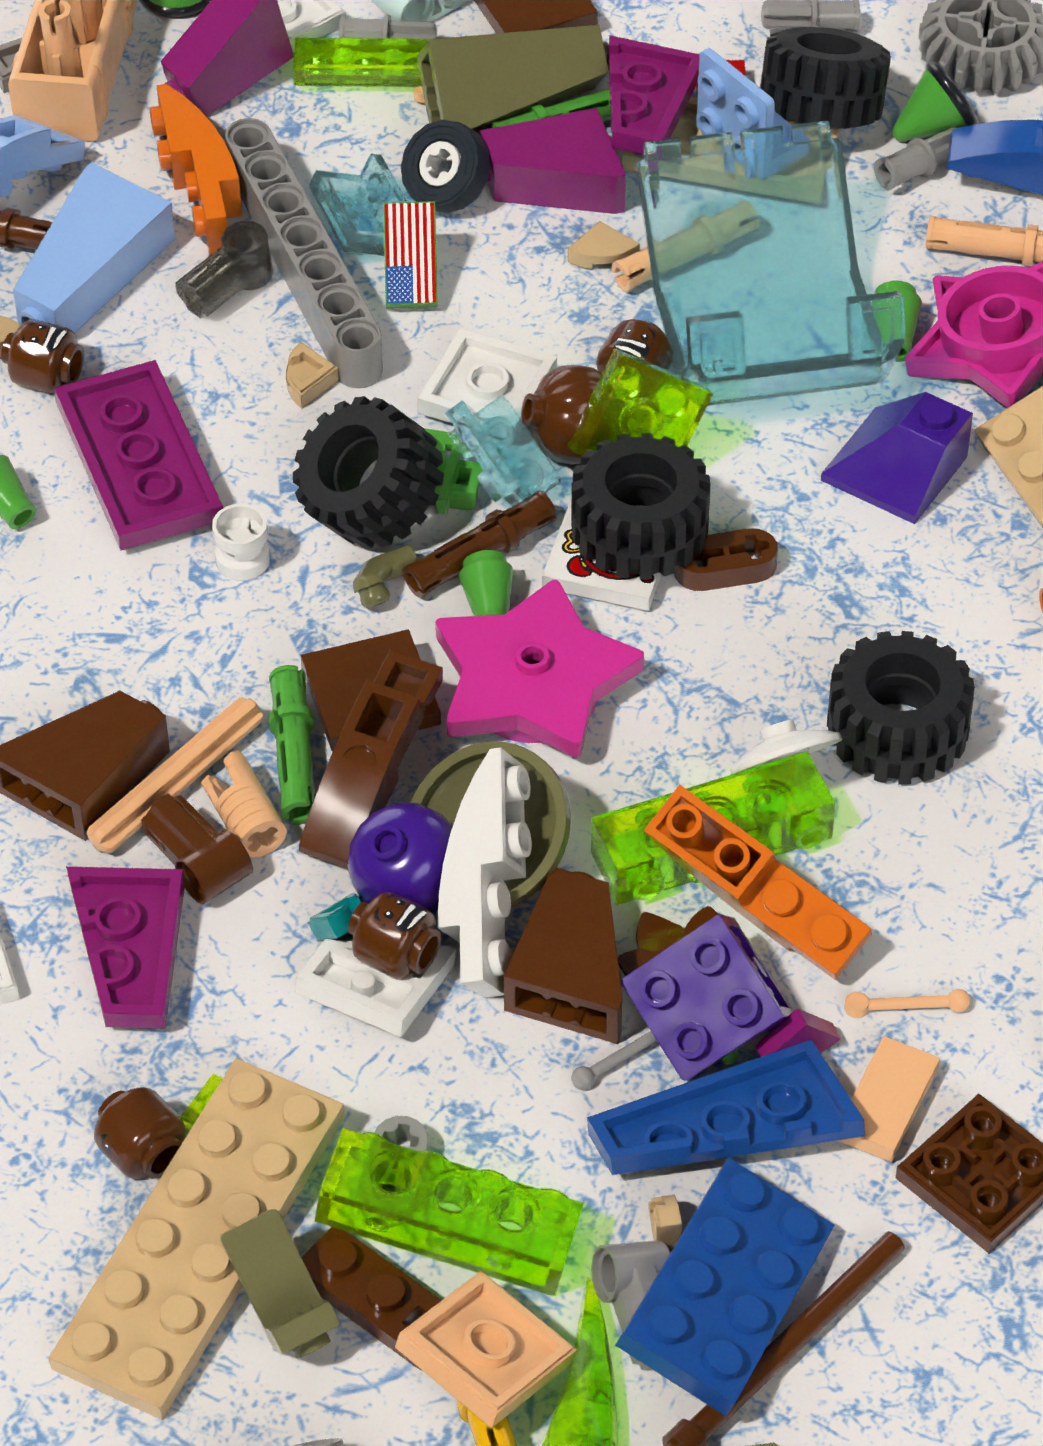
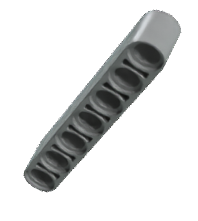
M253 118L239 119L227 127L225 139L238 173L241 199L329 362L338 367L339 381L342 384L358 389L376 384L383 373L380 327L270 128L265 122Z

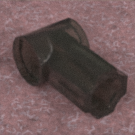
M241 221L228 226L221 238L222 246L175 282L177 295L183 300L190 312L199 318H202L204 315L209 316L240 290L259 289L270 281L273 268L267 231L261 224L254 221Z

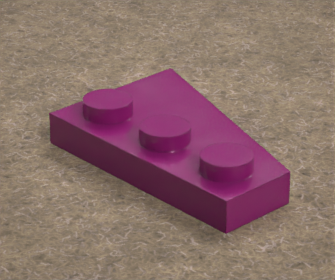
M609 35L612 148L630 151L636 155L661 158L698 83L699 54Z
M66 866L105 1026L166 1029L185 890L183 869Z

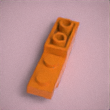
M157 85L158 106L150 107V118L154 137L163 136L164 140H157L161 171H171L174 190L186 188L188 202L198 201V206L191 207L193 226L196 237L205 236L209 257L230 254L227 218L242 216L240 183L234 160L215 126L198 107L169 85Z
M680 784L643 830L663 851L735 911L788 951L791 949L795 950L834 980L838 979L872 935V930L869 926L776 860L773 851Z

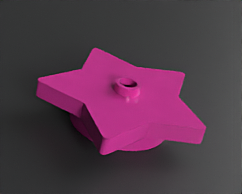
M1043 262L1028 268L1020 266H995L978 270L963 278L940 275L933 277L938 321L906 355L905 364L908 376L970 379L1007 408L1026 397L1043 374Z
M558 580L548 582L504 615L439 618L435 621L436 638L460 676L446 718L447 735L449 737L494 733L505 739L517 742H544L570 756L580 757L583 751L589 719L596 708L598 700L644 670V652L583 626Z

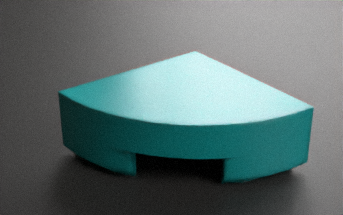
M351 893L309 918L311 921L307 923L317 941L337 939L348 932L350 918L356 907L363 902L359 894Z

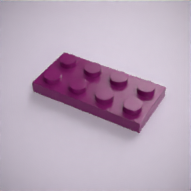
M156 360L54 388L58 409L120 551L212 525L213 518L218 511L223 509V505Z

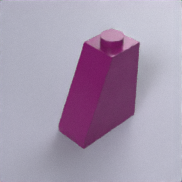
M211 0L160 62L167 79L165 84L184 95L207 117L294 58V54L277 0Z
M597 108L480 130V136L489 151L490 171L487 185L495 202L610 214L625 212L626 174L615 148H612L611 139Z

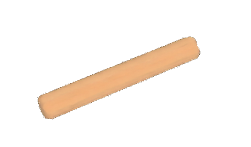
M238 698L97 819L87 830V836L93 846L99 852H114L142 827L141 819L148 813L154 801L167 793L171 796H178L244 739L263 720V714L258 708L257 703L251 698Z

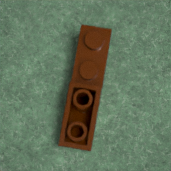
M389 650L374 681L366 679L341 731L318 787L299 843L300 853L347 868L349 846L359 825L373 812L385 808L399 781L398 767L443 681V667Z

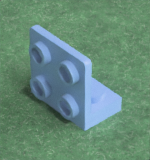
M711 48L700 52L696 127L699 128L706 138L715 141L732 155L739 165L748 168L762 181L808 155L809 139L774 111L775 102L771 96Z

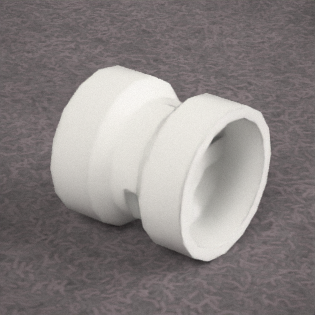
M233 504L218 511L212 523L213 539L216 544L215 563L218 571L225 577L235 581H247L257 578L266 571L270 562V551L267 543L268 526L264 513L257 507L249 504Z

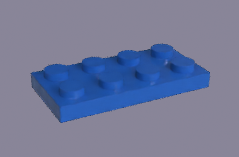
M728 1157L615 1346L726 1416L741 1394L835 1225Z

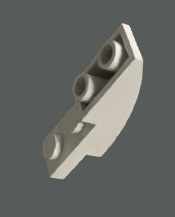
M501 747L488 751L474 774L460 804L443 862L438 900V929L460 942V982L483 998L504 995V974L512 958L510 947L505 940V917H508L510 914L511 899L504 881L526 877L525 857H529L532 850L531 834L525 823L524 801L529 799L531 790L529 775L523 764Z

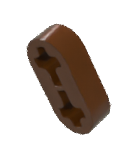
M757 528L709 534L708 538H705V546L701 553L693 554L692 563L685 568L679 564L675 566V578L680 585L693 591H708L765 581L774 574L777 568V541L767 531ZM748 552H754L758 559H751V555ZM695 561H701L704 567H697Z

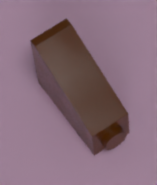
M120 690L0 745V793L86 841L88 839L87 830L89 826L135 788L169 753L166 715L151 702L139 701Z
M556 868L548 875L504 974V1011L618 1044L622 1031V992L609 882L595 879L584 872H571Z

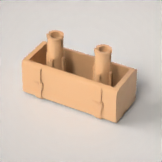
M34 0L19 50L13 60V69L8 81L12 114L85 141L97 140L102 122L107 118L109 111L108 102L126 41L131 36L133 30V18L137 8V1Z

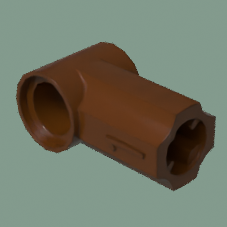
M169 793L165 794L151 804L150 810L141 819L143 833L174 864L175 869H183L185 890L196 902L202 905L253 873L252 861L241 841L229 830L225 829L218 833L182 795L171 796Z

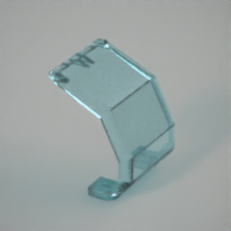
M828 120L792 124L791 142L783 143L782 126L741 130V148L734 149L732 132L691 136L689 138L690 154L681 155L680 138L644 142V160L636 162L653 294L663 332L672 344V365L675 376L692 402L697 405L711 406L869 386L881 383L888 377L904 344V297L899 291L876 294L866 293L857 263L842 142L838 138H831Z

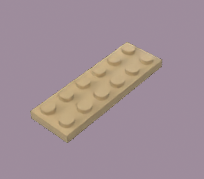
M235 1058L48 1357L51 1370L163 1420L243 1288L220 1241L221 1235L270 1209L277 1210L282 1219L285 1218L345 1118L344 1104Z

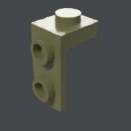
M270 1209L221 1235L220 1241L274 1351L285 1354L292 1350L296 1359L331 1342L327 1331L341 1324L330 1302L321 1299L277 1210Z

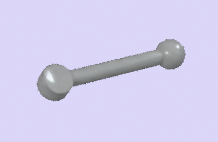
M650 1031L593 1066L576 1068L571 1076L573 1085L580 1090L591 1088L596 1077L657 1042V1040Z

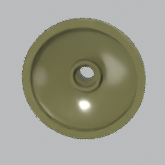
M482 742L464 747L439 762L420 783L410 803H418L441 813L453 825L472 778L490 749L501 747L523 764L528 772L531 787L530 797L524 801L525 823L531 834L532 850L530 856L525 857L526 877L504 881L509 890L511 907L536 893L545 884L548 875L558 867L566 850L570 834V804L565 787L559 776L537 754L513 743Z

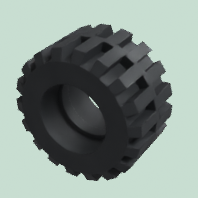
M797 27L771 34L766 40L760 88L773 98L775 102L774 111L785 120L801 125L827 129H848L874 123V121H878L883 114L891 61L890 52L877 42L849 31L824 27Z
M365 396L354 397L351 405L346 401H342L334 405V412L329 415L324 412L316 419L318 426L313 432L308 429L303 437L306 444L303 449L297 450L294 460L299 464V468L293 471V483L299 487L295 495L298 502L305 506L304 511L348 542L356 543L363 548H372L375 543L380 547L392 545L395 536L403 540L412 534L411 526L415 523L421 526L428 517L424 514L429 505L435 506L439 495L435 493L436 486L443 484L444 473L438 469L443 463L442 452L435 448L437 442L434 437L392 404L390 405L383 399L376 397L371 401ZM377 460L370 476L359 485L365 471Z
M629 433L617 435V441L615 442L606 439L598 443L597 452L588 450L581 457V465L575 466L573 482L571 483L572 537L575 545H580V554L587 561L596 559V568L604 572L613 569L616 571L617 577L627 579L630 574L640 575V580L652 579V574L661 573L664 577L675 573V566L678 564L683 568L693 562V554L701 553L705 546V538H708L711 483L710 476L706 474L704 462L701 458H694V451L688 446L677 447L675 446V439L666 436L661 440L655 439L652 433H641V437H630Z
M890 631L879 632L875 640L864 637L856 641L855 650L847 648L840 655L839 664L834 665L831 673L827 727L828 731L838 732L842 737V741L833 745L837 746L836 755L842 762L853 761V771L862 776L870 772L874 774L875 781L886 783L887 778L898 779V785L911 784V779L919 777L922 782L934 779L935 770L945 773L953 767L954 758H961L969 737L975 689L974 680L969 677L970 668L965 660H956L957 652L949 645L939 647L937 646L936 638L925 635L923 639L913 637L914 632L902 631L901 636H892ZM903 704L914 707L916 709L902 711L891 709L883 705Z

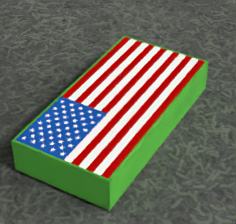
M435 201L383 203L386 309L438 307Z

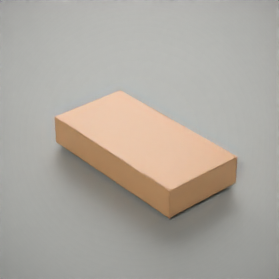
M883 1036L851 1099L864 1118L865 1136L838 1141L893 1162L938 1071L940 1057Z

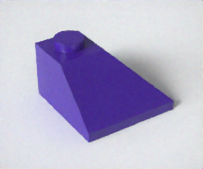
M928 392L875 407L821 473V481L915 524L967 459L973 413Z

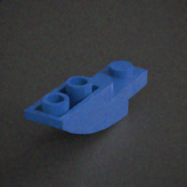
M1003 120L953 129L950 135L946 169L962 173L968 177H978L1007 185L1016 190H1025L1043 195V120Z

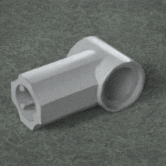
M655 1240L600 1245L593 1254L591 1273L594 1289L602 1302L613 1303L622 1332L670 1254L667 1245L663 1241ZM630 1355L632 1364H638L641 1370L651 1369Z

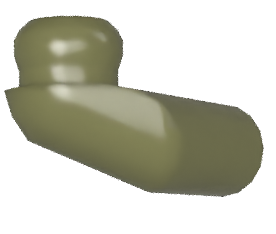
M410 545L397 548L366 561L353 581L354 593H359L363 607L369 609L389 600L390 593L384 583L405 574L402 571L403 567L417 560L416 554Z

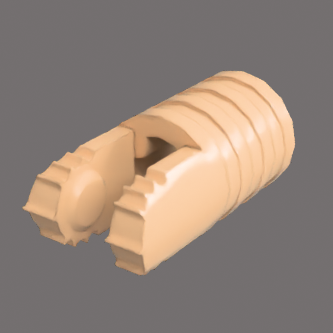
M238 749L235 752H230L223 759V763L235 783L228 788L225 782L215 775H207L201 781V784L225 827L241 841L250 858L263 857L273 852L285 840L287 829L247 758Z

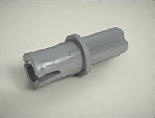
M766 0L761 8V21L765 29L824 27L857 32L860 24L859 0Z
M384 15V19L340 17L339 38L341 40L339 39V48L380 49L383 51V54H389L390 49L421 51L429 39H437V27L433 22L391 20L390 15Z
M952 127L925 140L915 138L908 142L906 148L876 160L874 172L879 184L883 188L888 187V190H891L916 176L928 177L934 174L936 167L947 162L950 135L952 130L956 128Z

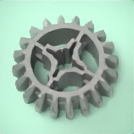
M937 0L936 2L928 3L927 11L924 13L923 21L919 26L918 38L920 39L919 50L921 52V60L926 61V63L933 60L940 64L956 83L959 90L966 87L973 88L977 95L981 90H991L998 96L1001 88H1007L1016 92L1020 83L1032 84L1034 76L1043 72L1042 4L1031 3V0Z

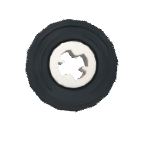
M439 120L426 124L416 132L404 149L401 162L402 183L410 197L416 202L435 201V211L444 213L464 209L476 200L487 184L490 171L489 151L481 136L465 124L448 120ZM442 160L452 162L449 172L439 171Z

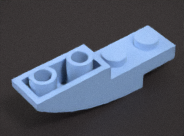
M17 115L1 118L0 197L11 195L12 180L27 177V172L38 169L43 171H59L62 169V164L83 160L85 140Z

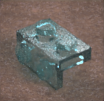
M371 153L360 175L316 170L308 186L343 252L359 256L364 254L384 256L383 203L407 202L383 156Z
M504 396L497 397L477 413L463 400L445 412L455 429L448 433L450 439L466 460L474 455L484 470L477 478L495 502L503 498L511 506H514L538 490L546 494L561 482V476L524 425L513 406Z

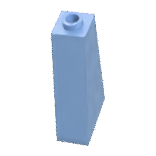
M92 162L88 164L13 289L18 323L21 325L30 319H35L66 327L75 334L175 241L172 203Z

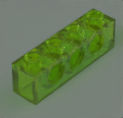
M808 752L686 788L773 851L775 856L799 848H813L822 841L832 838L836 802ZM672 793L591 817V854L604 881L609 882V891L616 905L636 899H650L662 891L690 882L700 883L643 831Z
M342 1128L320 1188L314 1221L477 1273L482 1271L487 1276L555 1297L584 1203L570 1199L564 1193L555 1189H538L509 1180L505 1175L494 1170H477L451 1162L443 1155L434 1151H416L390 1143L381 1135L373 1132L358 1133ZM380 1185H394L402 1191L389 1192L382 1189ZM451 1203L462 1210L450 1211L439 1204ZM512 1222L520 1226L522 1229H507L500 1223Z

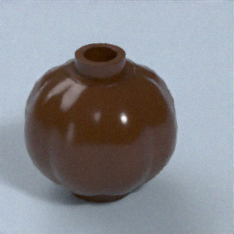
M563 365L549 371L540 380L534 394L528 393L522 403L521 418L525 426H530L534 442L542 454L556 462L581 465V457L588 450L597 452L598 443L606 439L611 442L616 441L617 435L622 434L625 424V406L623 401L617 398L614 385L610 379L600 371L583 365Z

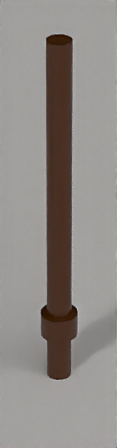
M886 1232L766 1347L737 1401L726 1416L706 1404L691 1420L681 1419L662 1438L663 1446H709L708 1439L904 1251L905 1246L902 1240L893 1232Z

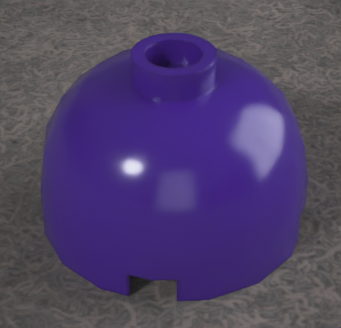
M395 803L373 812L359 825L349 846L347 868L356 892L364 901L370 903L380 893L391 891L428 908L432 913L437 911L443 862L453 825L441 813L418 803Z

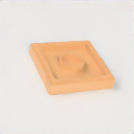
M482 1271L402 1330L395 1344L397 1350L490 1428H493L571 1365L577 1351L574 1346Z

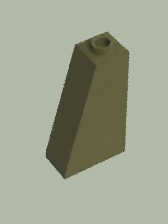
M600 25L429 39L417 55L429 123L439 120L460 122L480 135V130L487 129L488 125L493 121L497 122L524 114L529 107L541 104L544 108L594 89L609 72V44L607 41L602 40Z

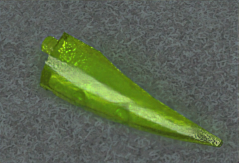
M587 1278L574 1344L577 1351L570 1365L567 1379L542 1446H618L615 1380L607 1328L593 1281Z

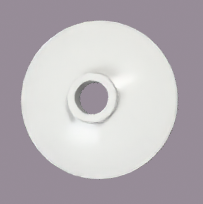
M793 719L783 721L761 729L763 742L739 758L730 768L732 776H737L768 768L832 746L842 741L840 733L828 730H796Z

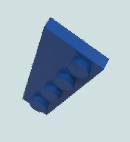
M811 1039L587 1117L588 1135L612 1175L865 1136L863 1116Z

